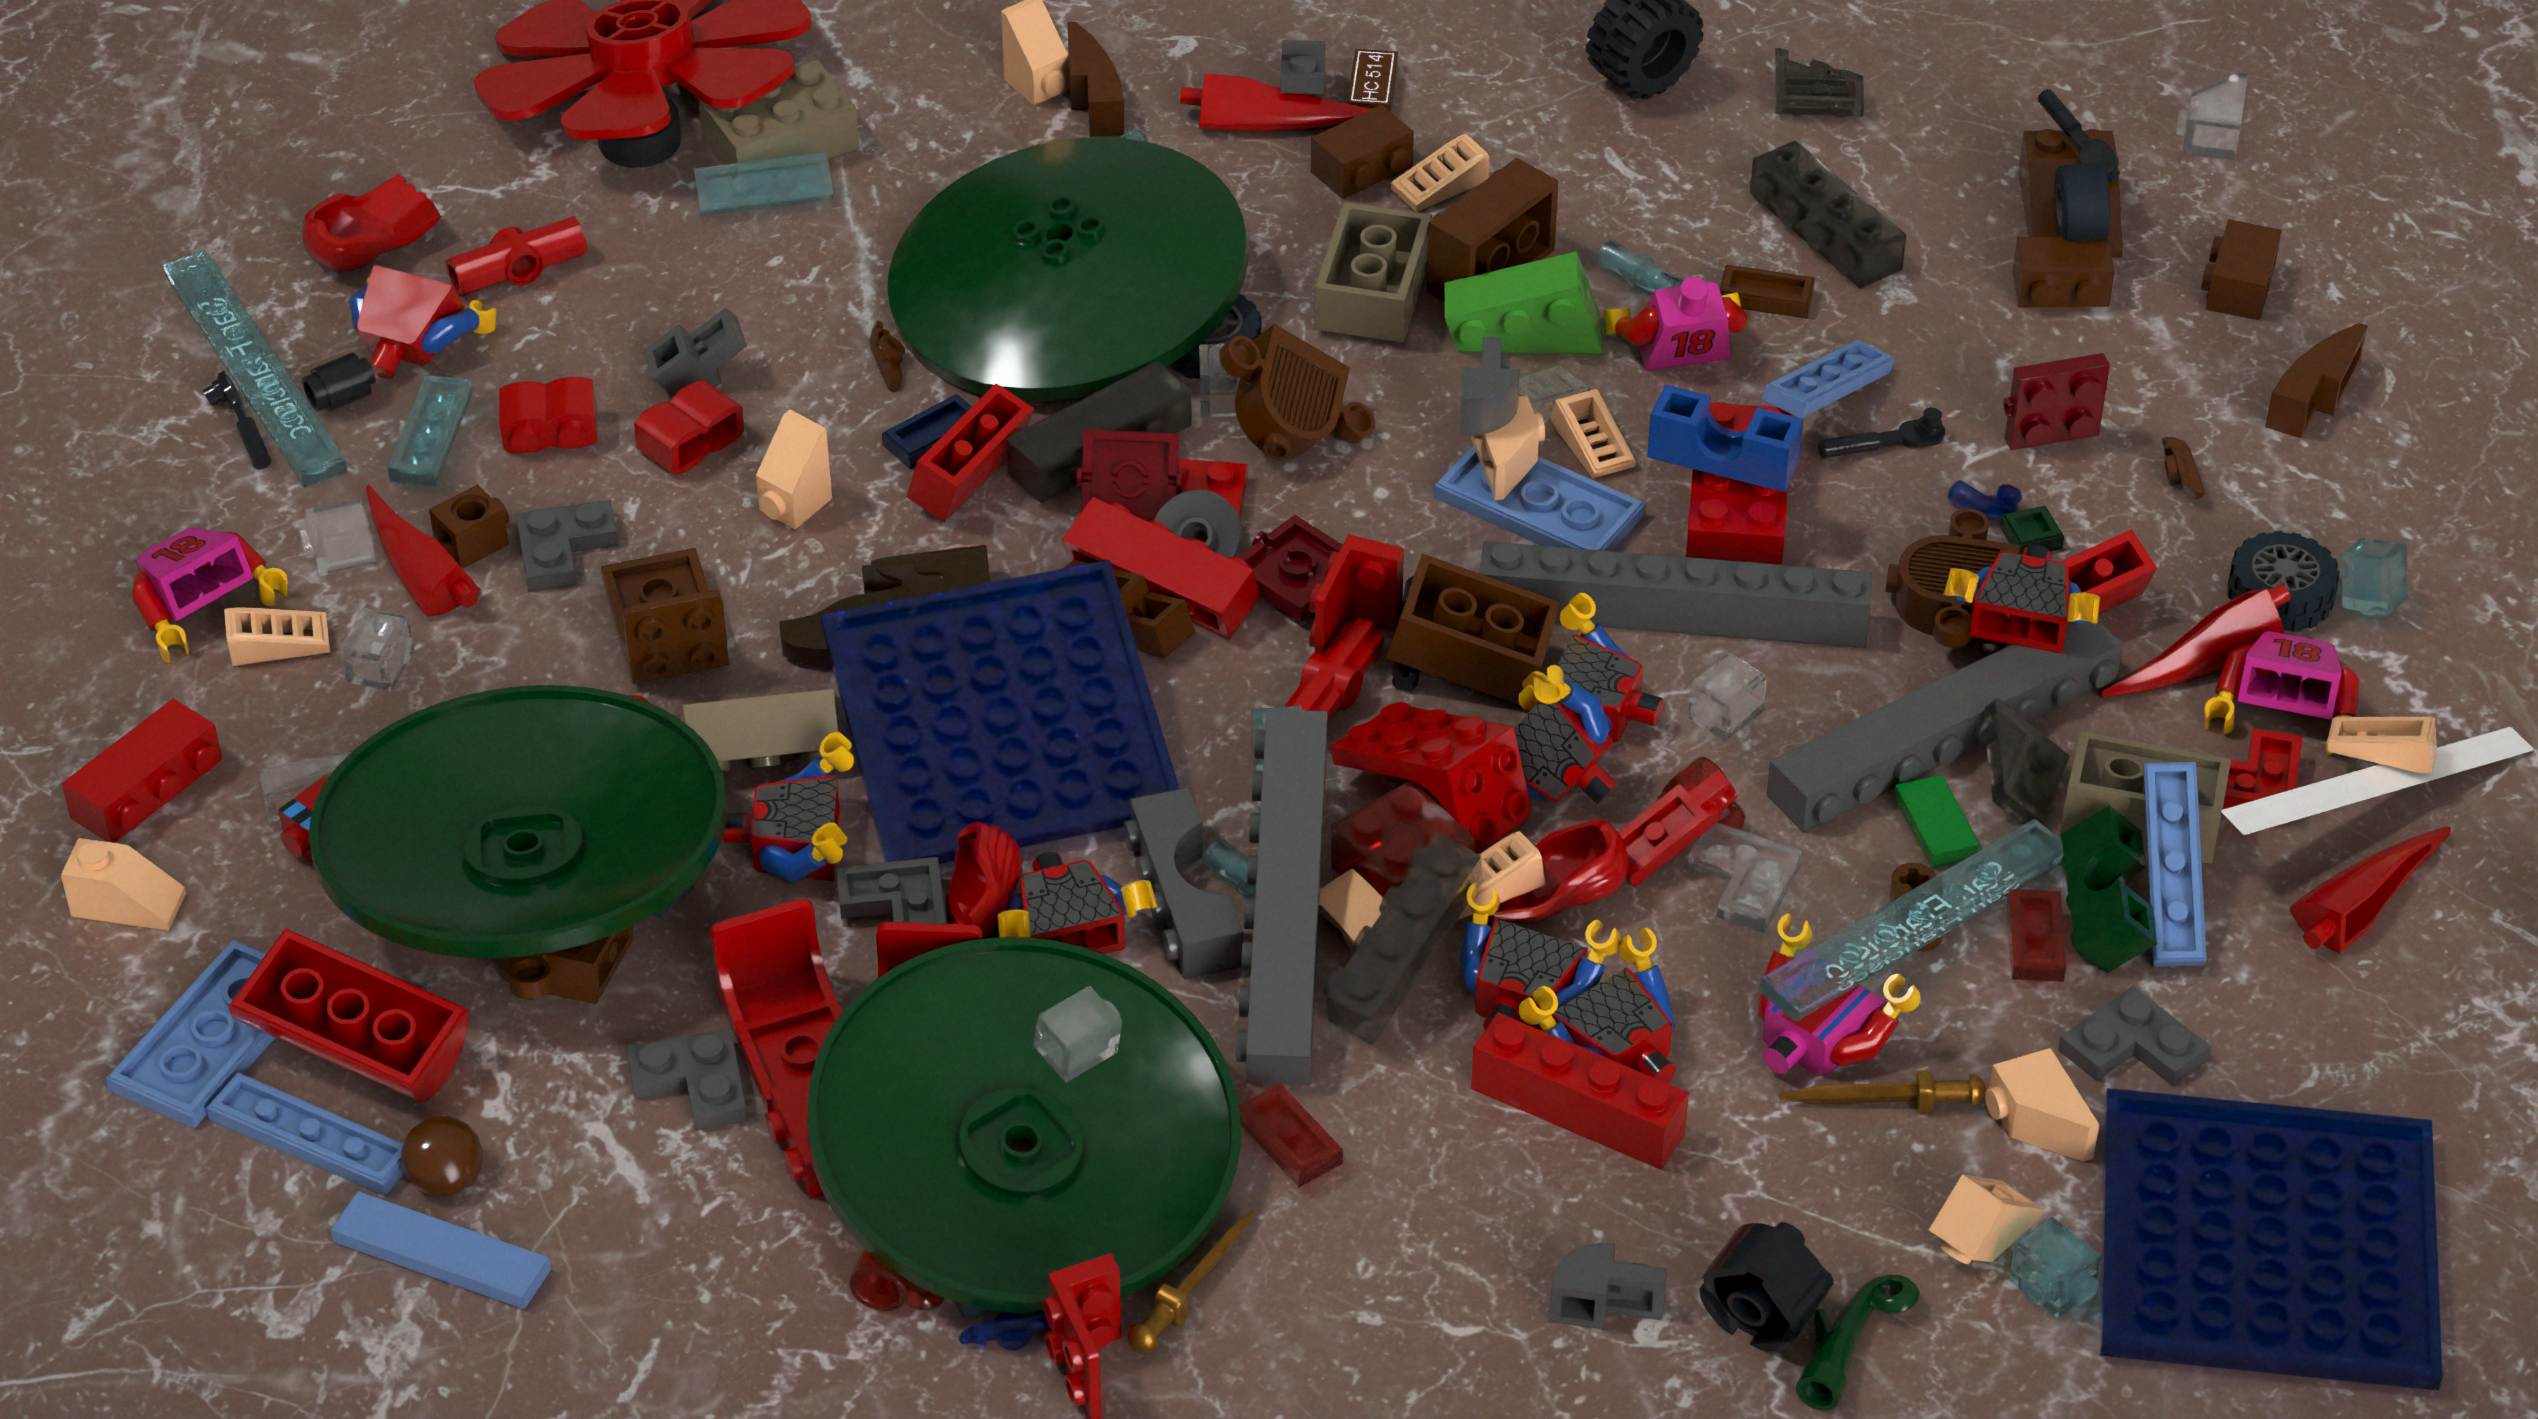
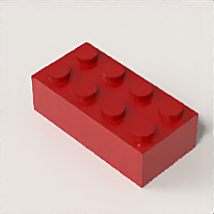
M1722 402L1710 404L1711 414L1716 422L1732 431L1747 430L1757 408L1792 416L1791 413L1772 406L1738 405ZM1692 469L1686 557L1782 565L1788 487L1786 492H1781Z

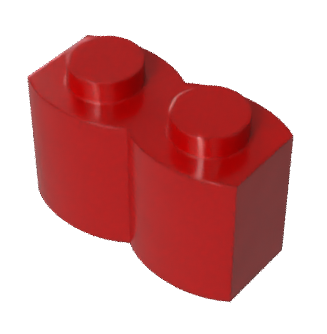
M565 377L553 380L547 384L522 381L501 387L499 389V427L504 451L511 453L538 452L550 446L562 449H576L596 443L598 441L597 403L593 380L584 377Z
M706 380L696 381L681 388L671 401L661 402L641 413L634 422L636 448L672 474L686 472L699 464L708 453L722 450L744 432L743 408Z

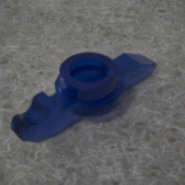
M1001 1312L994 1321L976 1324L964 1330L958 1339L961 1344L976 1343L980 1346L986 1345V1341L996 1340L1002 1348L1015 1351L1023 1348L1030 1340L1032 1334L1051 1331L1044 1312L1031 1315Z

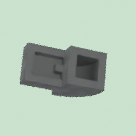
M1282 40L1281 93H1325L1326 41Z
M724 308L691 334L680 324L646 348L644 354L652 380L662 388L677 393L681 388L696 381L706 380L714 387L721 384L722 379L718 367L726 361L733 359L741 350L747 347L738 317L728 308Z
M1483 337L1482 368L1463 367L1461 435H1478L1496 431L1507 425L1517 413L1520 369H1510L1511 357H1501L1502 338Z
M1614 1243L1591 1244L1574 1250L1559 1263L1554 1272L1551 1285L1549 1322L1604 1330L1607 1313L1662 1320L1667 1268L1653 1267L1643 1263L1614 1261Z

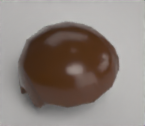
M451 1116L430 1117L412 1128L406 1136L401 1150V1168L411 1185L430 1196H451L462 1191L464 1188L472 1186L476 1182L483 1162V1149L478 1135L467 1123Z

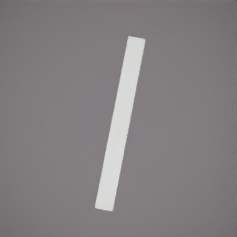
M2507 727L2438 747L2432 774L2418 773L2379 764L2221 810V812L2243 835H2247L2533 751L2534 748L2512 727Z

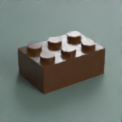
M1515 158L1502 169L1496 170L1487 180L1472 191L1466 192L1457 202L1442 213L1436 214L1428 222L1426 292L1445 303L1446 282L1542 260L1555 251L1558 180Z
M1422 554L1386 658L1520 705L1518 700L1519 693L1524 689L1522 682L1533 671L1540 672L1561 602Z

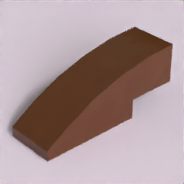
M1068 22L1071 110L1089 109L1090 137L1124 136V99L1121 82L1115 66L1106 51L1088 31L1077 22Z
M2358 323L2341 330L2319 342L2298 358L2283 374L2272 391L2265 427L2301 438L2315 410L2334 415L2361 361L2368 325Z
M1073 559L1043 585L1045 593L1074 616L1110 638L1144 653L1165 659L1195 633L1185 600L1149 592L1144 575Z

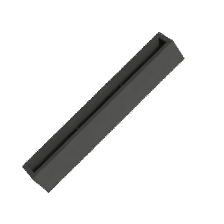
M1483 541L1479 574L1561 602L1555 623H1561L1560 613L1570 604V600L1578 593H1585L1593 599L1596 606V612L1590 620L1593 624L1600 623L1602 627L1866 648L1871 609L1872 572Z
M2098 621L2097 624L2088 622L2083 625H2074L2068 622L2062 654L2012 644L1770 760L1767 797L1802 832L1821 823H1828L1838 815L1862 803L1866 804L1873 801L1879 795L1895 788L1896 784L1914 781L1918 776L1942 764H1949L1957 757L1981 745L1992 743L1999 736L2020 726L2031 724L2040 716L2059 707L2070 705L2081 696L2098 688L2101 689L2109 686L2114 680L2118 679L2123 643Z
M1266 709L1265 729H1256L1255 760H1263V771H1253L1252 801H1261L1260 813L1250 814L1249 842L1258 844V855H1248L1247 886H1256L1255 898H1245L1244 929H1253V942L1243 941L1242 973H1251L1250 986H1240L1239 1017H1248V1029L1237 1030L1236 1062H1246L1247 1083L1310 1085L1327 759V711Z

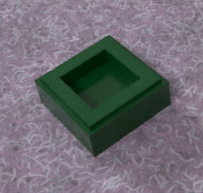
M2046 506L2001 515L2000 529L2009 544L2020 545L2019 554H2022L2027 546L2033 544L2044 546L2049 551L2063 548L2064 535Z

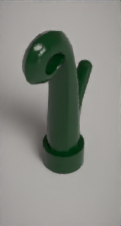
M1889 1274L1876 1277L1864 1284L1840 1311L1832 1327L1824 1309L1819 1308L1815 1311L1816 1343L1812 1361L1806 1364L1796 1384V1392L1805 1404L1818 1410H1831L1837 1406L1847 1386L1846 1373L1858 1339L1872 1310L1876 1308L1886 1314H1900L1910 1310L1919 1298L1920 1292L1917 1285L1908 1277Z

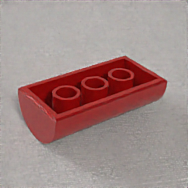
M287 928L282 931L228 1006L233 1019L421 1103L432 1098L448 1079L464 1046L469 1025V1011L467 1008Z

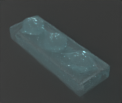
M827 152L694 168L700 216L833 200Z
M425 375L388 465L390 482L436 487L473 394L470 379Z

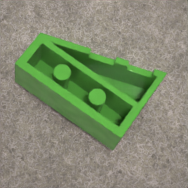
M1577 251L1445 283V321L1458 352H1482L1483 337L1502 338L1501 353L1603 354L1602 317Z

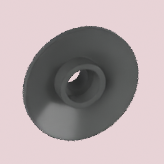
M1190 490L1178 494L1159 510L1154 519L1167 526L1172 533L1187 540L1191 538L1197 539L1200 535L1207 534L1208 538L1205 544L1213 552L1224 557H1236L1242 537L1239 516L1234 507L1217 493L1207 490Z

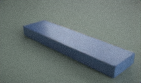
M1855 340L1766 384L1761 400L1799 418H1803L1891 373L1895 358L1859 340Z
M2196 762L2144 763L2143 777L2149 896L2157 938V945L2152 947L2153 967L2206 966Z
M237 1072L206 1107L210 1121L385 1197L405 1174L401 1168L400 1161L402 1142Z
M360 1191L355 1194L330 1230L334 1243L522 1309L527 1307L551 1271L550 1258Z

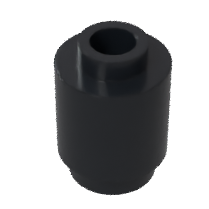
M354 352L314 367L310 370V375L302 378L306 397L316 412L323 409L331 412L367 397L372 393L371 384L376 382L375 374L369 361L365 357L359 359Z

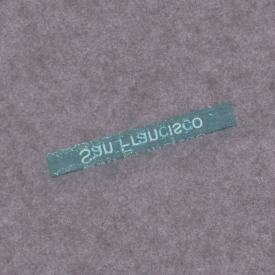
M203 250L163 264L165 277L302 486L305 488L348 472L345 458L207 251Z
M2033 819L1765 975L1761 979L1758 991L1797 1022L2060 866L2063 857L2062 841L2036 819Z

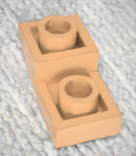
M1351 868L1320 888L1319 913L1342 932L1348 948L1372 968L1383 961L1393 958L1398 951L1415 941L1411 931L1395 911L1354 869Z

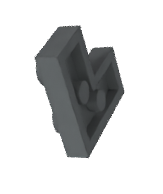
M611 500L516 513L529 592L577 585L572 552L618 545Z
M938 857L836 867L841 919L892 913L893 922L947 924Z
M2132 986L2062 1035L2058 1051L2096 1081L2130 1057L2135 1056L2173 1086L2208 1061L2211 1046Z
M731 1029L626 1046L635 1099L688 1090L695 1130L748 1121Z

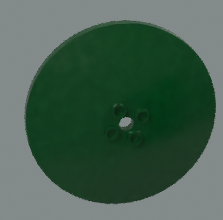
M1091 137L1059 140L1028 147L994 159L954 181L923 207L907 227L893 254L887 285L889 305L897 331L906 347L924 367L944 381L980 395H984L997 383L1021 400L1027 402L1077 399L1115 390L1142 380L1168 367L1203 342L1228 314L1240 293L1248 266L1249 245L1243 215L1233 194L1216 174L1193 158L1168 147L1133 139ZM1069 237V239L1065 241L1058 238Z
M566 685L509 687L469 694L432 705L390 724L354 749L335 768L316 798L309 827L310 848L318 880L327 896L351 920L380 937L413 949L441 955L468 958L530 956L581 946L608 937L652 916L674 901L696 881L716 854L723 838L727 821V799L722 770L712 750L690 726L667 711L637 698L594 688ZM523 848H531V849L526 850V851H517V850L523 849Z
M1027 937L978 939L944 946L918 955L874 980L850 1002L826 1035L812 1071L806 1112L807 1142L812 1166L820 1188L832 1210L848 1232L871 1255L906 1280L938 1296L978 1308L1020 1314H1045L1042 1301L1044 1298L1049 1297L1048 1273L1112 1253L1119 1267L1120 1298L1133 1294L1156 1282L1177 1267L1199 1246L1213 1228L1222 1212L1233 1185L1241 1145L1239 1101L1233 1078L1224 1057L1209 1032L1175 995L1132 966L1108 955L1077 945ZM1014 1137L1028 1139L1032 1142L1034 1148L1028 1152H1016L1006 1142Z

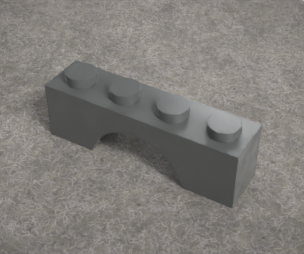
M1187 787L1130 799L1131 820L1123 822L1125 840L1129 851L1137 850L1139 857L1136 858V866L1139 880L1151 882L1157 908L1151 909V913L1156 924L1162 922L1164 924L1165 930L1162 931V938L1168 960H1177L1183 979L1242 967L1243 930L1230 895L1200 890L1189 884L1181 876L1187 867L1203 858L1202 820L1190 788Z

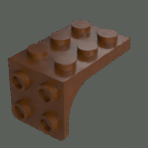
M696 548L601 566L602 581L633 685L729 665L722 598L719 591L708 589Z

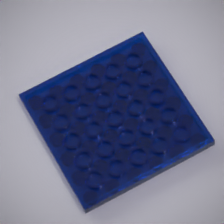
M1110 560L821 615L822 631L884 862L938 857L939 864L955 861L958 846L956 837L958 833L969 824L977 821L999 826L1002 830L1008 831L1015 838L1020 848L1121 828L1124 821L1131 820L1130 799L1180 789Z
M2107 1088L2104 1108L2100 1356L2439 1391L2443 1372L2432 1120Z

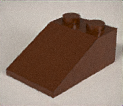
M2044 129L2041 131H2024L2018 174L2029 237H2058L2054 211V179L2056 169L2061 165L2082 164L2079 159L2080 146L2063 131ZM2096 129L2084 131L2091 140L2101 139L2105 141L2117 155L2113 131H2100ZM2118 177L2116 181L2108 183L2110 195V230L2108 240L2112 258H2122L2123 253Z

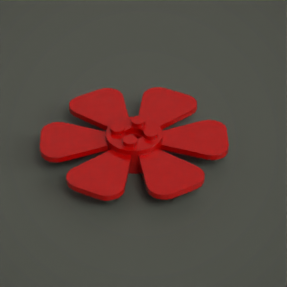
M549 0L534 6L504 25L496 33V44L499 51L506 55L564 57L497 65L478 74L474 80L477 97L492 116L502 120H521L540 114L598 83L561 116L563 133L567 137L577 140L647 136L662 130L671 121L670 108L662 90L663 86L678 82L705 104L714 108L730 109L748 105L782 84L795 72L794 58L791 53L780 49L727 47L793 39L808 31L812 25L809 9L801 0H730L692 21L691 19L713 0H619L620 2L613 3L597 12L579 0Z

